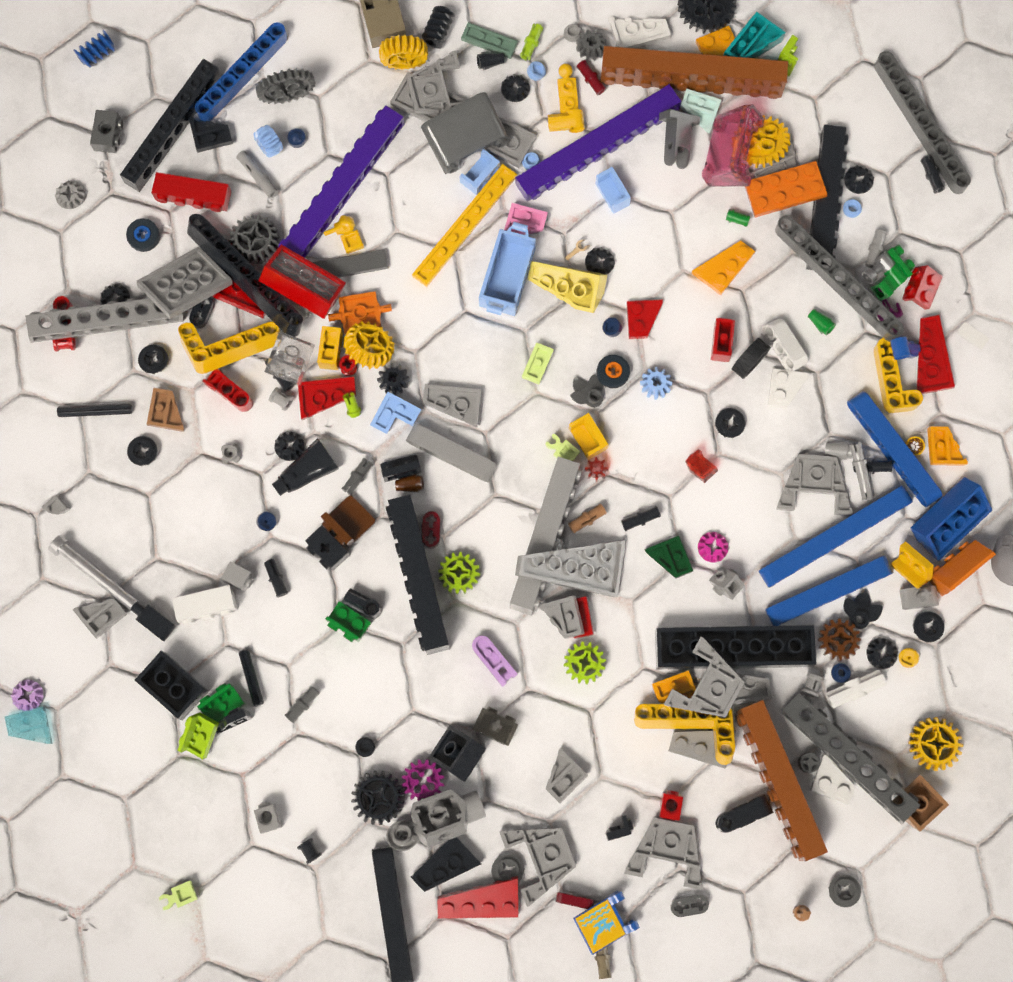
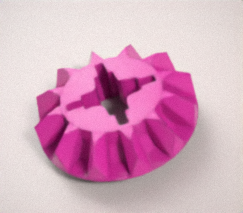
M708 532L698 542L699 555L707 562H719L728 553V542L718 532ZM716 540V546L720 549H715L711 555V548L707 545H711Z

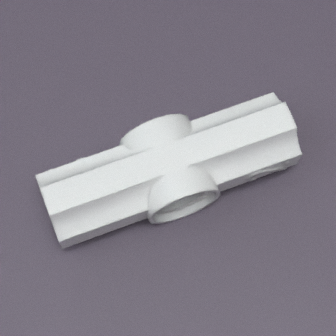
M880 670L871 672L861 678L857 677L844 683L843 686L825 693L826 700L832 709L849 701L853 702L868 695L867 693L885 686V678Z

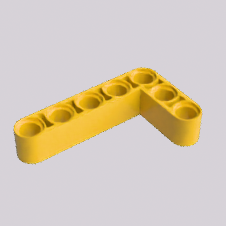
M186 322L178 327L181 344L195 371L200 374L208 373L275 347L282 340L280 328L274 322L264 323L207 346L204 345L192 323Z
M640 704L636 707L634 723L642 729H713L715 758L717 762L722 765H728L732 762L735 753V738L731 708L726 718H721L715 715L668 707L664 704ZM639 715H646L647 718H641ZM659 715H665L667 718H661ZM679 715H685L686 718H681ZM699 715H705L706 718H701ZM720 733H726L728 736H722ZM721 751H727L729 754H723Z

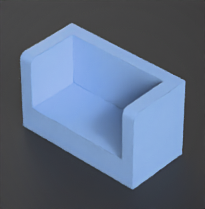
M483 149L481 151V158L468 173L460 175V183L477 195L500 168V161Z
M613 167L596 175L595 184L613 214L630 205L631 197Z

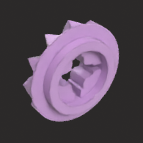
M33 680L20 681L13 687L11 694L13 704L22 711L36 709L43 700L42 687ZM24 690L32 692L29 695L30 701L25 698L21 699L24 696Z

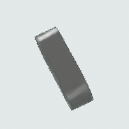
M702 895L677 898L670 905L671 912L677 917L702 914L709 908L708 899ZM698 898L705 902L702 910H699L698 907H691V904L697 903ZM677 902H680L681 905H688V908L682 909L681 914L674 910Z

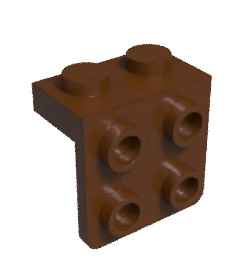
M351 495L344 499L330 514L325 512L320 516L323 520L321 524L328 532L332 530L336 534L334 538L341 545L346 544L349 548L375 524V519Z

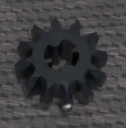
M391 363V368L389 369L384 365L385 372H378L381 376L377 378V382L381 383L379 388L381 390L385 389V394L387 391H392V394L396 395L397 390L399 393H403L402 387L408 388L406 382L410 380L409 376H406L407 370H401L402 366L400 364L395 368L394 363ZM394 377V379L396 378L397 381H390V378Z

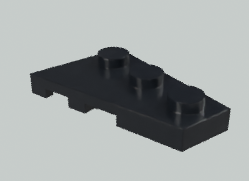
M456 837L448 840L411 878L426 892L482 863Z

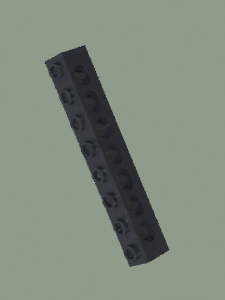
M204 58L201 60L120 173L125 184L138 192L142 190L190 123L189 118H193L197 113L195 109L196 103L221 78V73L217 66Z

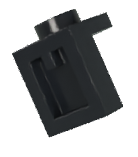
M626 815L621 816L624 826L622 829L620 825L608 828L609 832L605 833L607 841L631 835L630 830H634L631 818L627 819Z

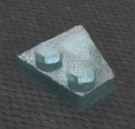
M45 707L4 717L8 736L53 744Z

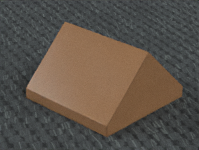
M921 775L904 789L905 792L912 793L919 800L917 802L920 805L919 808L906 820L909 825L919 832L949 806ZM899 795L892 800L894 804H902V798Z

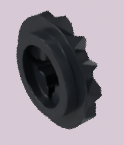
M513 74L512 76H507L502 81L501 93L508 101L520 102L529 95L530 86L528 80L522 75ZM514 82H516L517 87H519L517 89V94H515L513 88H510L513 87Z
M856 165L855 167H850L844 176L845 186L853 193H866L873 186L874 176L871 170H868L865 166ZM857 176H858V177L864 176L862 182H861V181H858V182L856 181V182H855Z
M602 247L593 248L587 253L585 266L588 271L607 275L614 268V255L610 253L609 249L606 250ZM597 256L600 257V259H605L603 261V268L599 263H595L597 261Z
M112 283L108 287L105 286V289L101 292L100 301L102 305L113 301L110 298L113 297L115 292L117 296H120L117 298V302H126L127 299H130V293L120 283Z
M148 345L140 351L138 364L144 372L155 375V373L162 372L167 367L169 358L167 352L161 346ZM156 356L159 363L153 362V364H151V361L148 359V357L154 358Z
M733 408L720 411L715 420V427L724 438L740 436L746 425L743 414ZM733 417V424L735 426H731L727 430L728 427L725 421H729Z
M286 431L275 440L274 449L277 456L282 460L293 461L304 452L305 443L298 433ZM285 440L289 443L294 442L292 445L294 452L289 448L284 449L286 447Z
M147 436L134 438L127 448L129 460L141 467L149 465L158 454L157 444ZM140 445L144 449H148L145 452L146 457L142 456V454L138 455V453L140 452Z
M925 611L915 617L912 626L914 634H916L919 640L928 643L935 642L941 638L944 633V622L938 614ZM933 621L931 623V628L933 629V631L929 630L924 633L925 626L923 625V623L928 624L929 622Z
M877 638L868 645L866 655L872 666L878 669H887L897 661L898 650L895 643L889 639ZM885 647V653L889 656H884L880 661V653L875 650H882Z

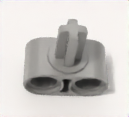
M936 586L899 590L902 610L939 606Z

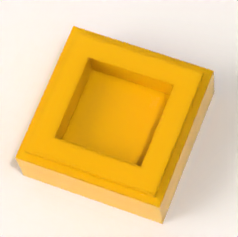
M358 230L340 236L346 254L364 248Z

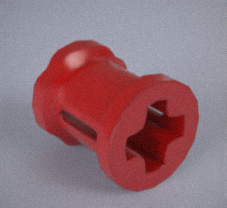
M350 355L343 356L339 361L341 372L347 377H351L357 372L355 360H349ZM347 363H350L349 369L346 368Z

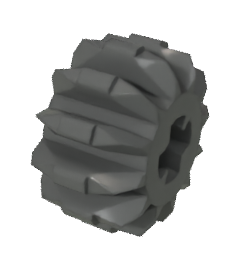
M588 29L586 34L581 32L580 38L576 40V51L580 52L581 58L586 56L587 61L590 58L594 61L597 57L601 58L604 46H606V39L603 38L602 33L596 34V29L593 33H590Z

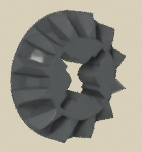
M513 855L498 857L491 869L494 881L510 879L507 874L499 875L504 870L502 863H505L507 867H516L511 871V877L518 876L519 883L523 876V866L520 860Z
M842 874L836 876L831 880L828 887L829 897L840 907L855 905L861 896L859 882L850 875ZM838 885L842 887L848 886L847 891L851 897L845 894L840 896L841 890Z

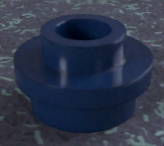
M838 663L832 667L831 676L834 681L844 683L849 680L851 670L846 664ZM839 669L844 671V676H839Z

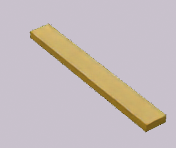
M504 164L500 166L413 272V278L428 287L513 183L515 177H517L514 171Z

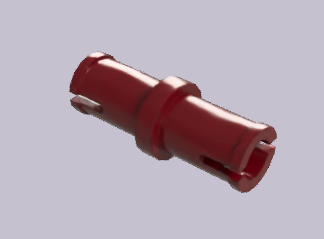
M586 60L579 62L576 68L584 76L586 84L592 87L597 96L604 93L606 87L599 80L597 72L591 69Z

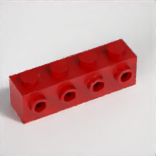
M156 172L151 193L154 199L160 203L172 202L178 206L190 205L196 209L208 208L214 212L228 210L232 191L229 184Z

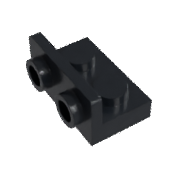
M416 454L380 464L384 482L422 473Z

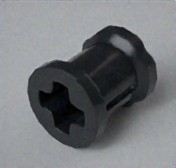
M313 838L308 839L297 847L304 854L307 865L322 856V853L318 852L314 846Z

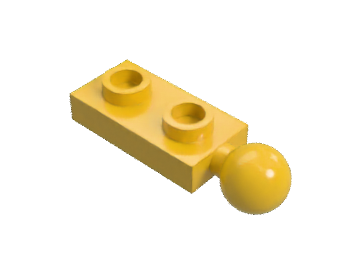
M567 63L562 64L558 72L563 79H557L560 114L567 113L572 109H579L576 77L570 78L573 73L572 66Z

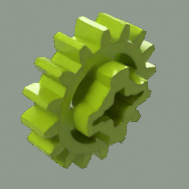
M453 552L452 558L446 556V563H440L443 569H439L438 573L443 574V576L439 577V581H445L442 586L443 588L449 586L448 591L450 593L455 589L457 595L460 590H463L464 594H466V588L473 590L472 583L478 584L475 577H480V573L475 571L479 569V565H473L476 560L475 558L469 560L470 554L463 557L462 552H459V556H456ZM456 561V564L452 568L448 567L451 563ZM464 562H466L472 570L466 569L464 566ZM458 569H461L462 573H464L461 574L460 577H457V575L454 573L457 572ZM446 576L452 577L455 584L450 583ZM470 579L466 584L462 585L464 580Z
M582 641L580 647L574 644V650H567L570 656H564V659L568 662L564 663L563 667L569 668L566 671V675L571 673V680L577 678L578 684L584 680L585 684L588 685L589 679L596 682L595 676L601 677L602 674L599 671L605 670V667L601 665L606 662V659H601L604 653L597 652L599 646L592 648L591 642L588 643V646H585ZM584 650V654L579 657L574 656L577 652ZM591 652L596 656L598 663L591 658ZM588 655L587 663H589L590 665H586V667L582 671V663H580L579 661H583L585 656ZM572 664L577 666L578 674L573 670ZM596 670L593 674L585 676L587 671Z

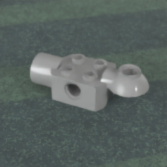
M449 789L414 802L411 809L412 821L400 820L393 823L386 834L388 844L397 851H407L418 842H422L429 848L466 834L469 823L486 817L479 794L476 790L459 796ZM402 835H407L406 839H399Z

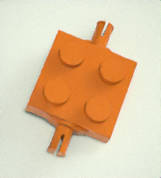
M375 291L338 297L340 304L339 313L328 314L329 322L340 320L346 335L350 327L355 323L359 324L361 321L364 324L369 321L371 325L376 323V326L380 328L381 313L392 312L391 304L380 306Z

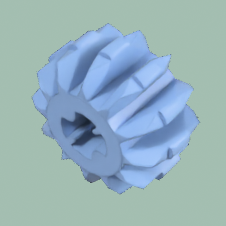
M269 125L262 126L253 133L254 140L267 157L276 156L283 150L280 138Z
M655 367L654 372L648 369L647 374H643V380L640 381V385L644 386L641 391L643 393L648 391V398L654 395V400H657L658 395L664 398L665 393H670L671 389L669 387L672 386V382L669 381L671 375L667 374L664 376L666 370L663 369L661 372H658V367ZM655 381H658L659 385L657 384V386H654L653 382L655 383Z

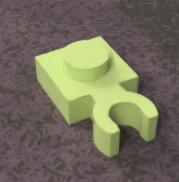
M556 434L552 435V438L556 441L555 444L545 443L548 449L556 450L553 454L556 458L561 457L574 461L580 454V451L567 440L561 443Z
M191 881L171 888L172 895L164 894L159 897V900L167 898L169 904L164 906L163 910L172 908L174 903L179 908L198 900Z

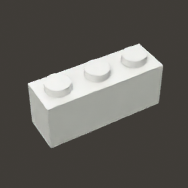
M230 585L172 598L176 621L180 624L183 623V625L195 623L194 620L202 619V621L211 620L214 618V615L228 616L233 614L232 611L237 610L233 588Z

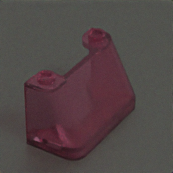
M753 104L743 105L719 114L715 118L705 167L702 170V178L709 187L750 186L751 177L746 175V169H749L750 166L746 161L753 131H758V127H763L765 120Z

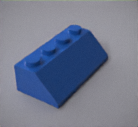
M964 477L910 529L916 540L937 561H940L993 510L981 485Z

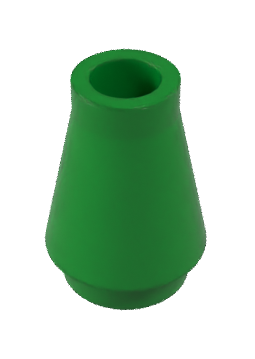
M813 309L808 315V318L818 331L826 336L836 326L834 319L820 313L816 309Z

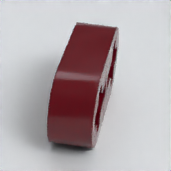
M434 511L425 513L422 523L423 544L431 549L437 547L440 542V517ZM430 516L437 519V521L433 522V528H430L429 522L426 521V519H430ZM430 532H433V537L437 538L433 541V544H429V541L426 540V538H429Z
M557 892L555 900L557 903L584 909L594 906L595 901Z

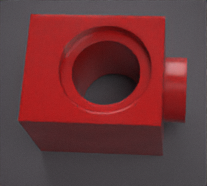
M667 790V794L662 793L658 818L680 821L683 797L679 796V792ZM669 799L674 800L676 803V808L673 811H669L666 808V802Z

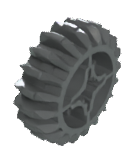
M251 214L250 219H247L244 216L243 222L237 220L238 226L233 225L232 229L234 231L229 234L232 237L229 239V243L250 264L252 260L255 261V264H258L259 259L265 262V257L271 258L270 252L275 253V247L279 245L277 241L280 239L279 234H277L278 229L274 227L272 221L269 222L267 217L262 219L261 215L258 214L254 218V215ZM260 228L269 233V238L261 235ZM240 240L248 244L249 250L240 246Z

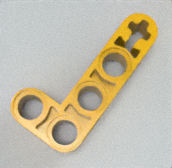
M882 338L875 345L873 353L883 407L888 413L913 411L922 403V393L918 390H902L897 360H894L891 344ZM883 363L889 364L891 370L885 369ZM886 382H892L894 384V388L888 387ZM908 397H913L916 400V404H912ZM890 399L895 400L898 405H897V406L891 405V404H890Z

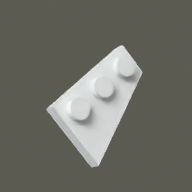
M608 17L617 47L637 48L671 38L666 19L644 18L643 20H632V18L615 19V17Z

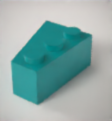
M756 11L725 50L723 56L756 59L780 44L786 32Z

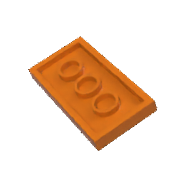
M816 161L744 182L755 218L827 197V191Z

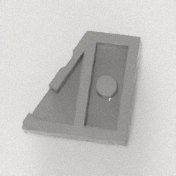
M115 598L72 609L96 639L127 615V612Z

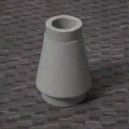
M849 441L826 443L825 455L844 460L852 459V452L849 446L851 443Z

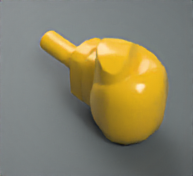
M346 215L340 216L339 221L333 224L334 228L324 231V235L327 236L334 232L337 235L352 232L355 227L353 218Z

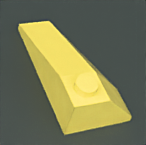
M531 261L528 280L554 294L560 300L567 302L571 307L594 313L604 295L607 275Z

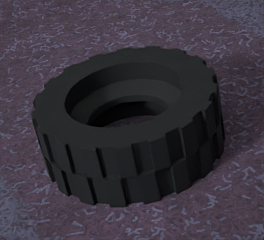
M757 338L739 357L732 370L744 379L761 362L771 347L762 339Z

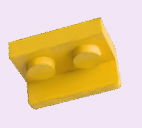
M906 541L901 544L899 557L891 562V567L917 589L932 579L934 565Z

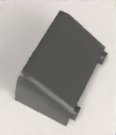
M486 92L479 93L431 118L421 126L445 175L456 172L460 165L459 161L491 144L494 147L501 148L510 141Z

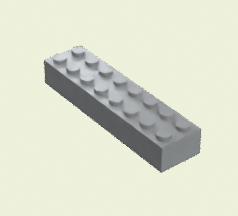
M557 457L526 555L558 549L559 543L556 540L562 537L565 525L562 522L563 520L567 521L571 507L568 506V503H573L576 493L574 485L579 484L582 470L579 469L580 463ZM518 576L510 600V609L532 616L533 611L537 612L541 599L538 595L544 592L546 582Z

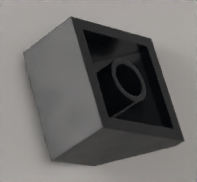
M449 725L428 758L465 782L487 748Z

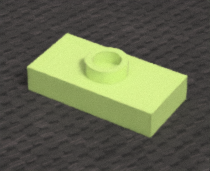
M536 342L522 378L539 385L554 349Z

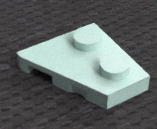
M686 89L680 108L687 114L700 117L699 126L707 133H710L721 99Z

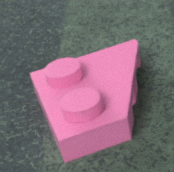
M512 203L504 230L507 231L513 225V222L528 225V234L543 232L548 212ZM511 230V232L519 233L522 235L526 234L525 232H521L518 230Z

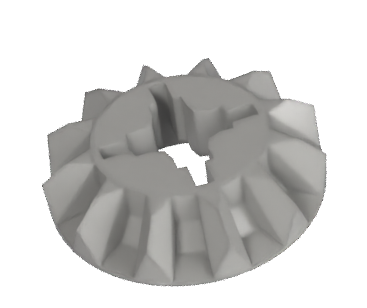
M68 180V182L61 183L56 188L54 196L62 208L74 209L84 201L85 192L83 187L76 181ZM69 189L74 193L71 195L70 201L65 195L68 194Z

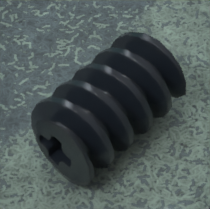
M435 6L433 8L430 19L427 21V26L422 33V39L429 46L437 49L442 48L441 42L445 41L443 36L447 35L446 30L450 29L449 24L453 22L451 17H455V14L450 9L444 6Z

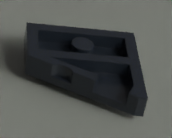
M189 118L197 153L233 144L228 124H215L212 121L201 122L196 121L195 118Z
M240 707L229 711V715L219 722L216 733L218 735L251 720L250 712L240 709Z

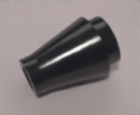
M481 52V54H477V66L479 69L487 70L504 64L503 53Z

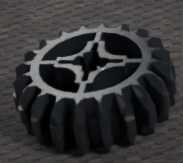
M373 771L374 777L371 778V775L366 773L368 780L365 781L362 777L359 778L360 782L363 783L361 786L355 783L354 787L359 790L358 792L352 791L351 794L357 795V799H352L351 802H358V805L353 807V810H361L357 815L358 817L366 815L363 820L364 822L372 818V825H375L376 819H378L379 825H383V818L386 819L387 823H390L389 815L397 818L394 811H402L397 806L398 803L405 804V801L399 800V797L405 796V793H398V790L402 789L403 786H395L399 781L397 778L390 781L393 776L391 773L388 774L387 778H384L385 771H381L380 777H378L377 771ZM383 781L376 791L366 788L372 782ZM388 785L391 786L394 792V802H391L385 796ZM378 792H381V797L387 803L383 801L375 803V798L369 793L378 794ZM363 793L371 799L368 811L362 802ZM379 805H385L390 808L383 814H373Z

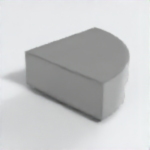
M55 495L42 506L45 511L56 515L64 514L70 510L58 495Z

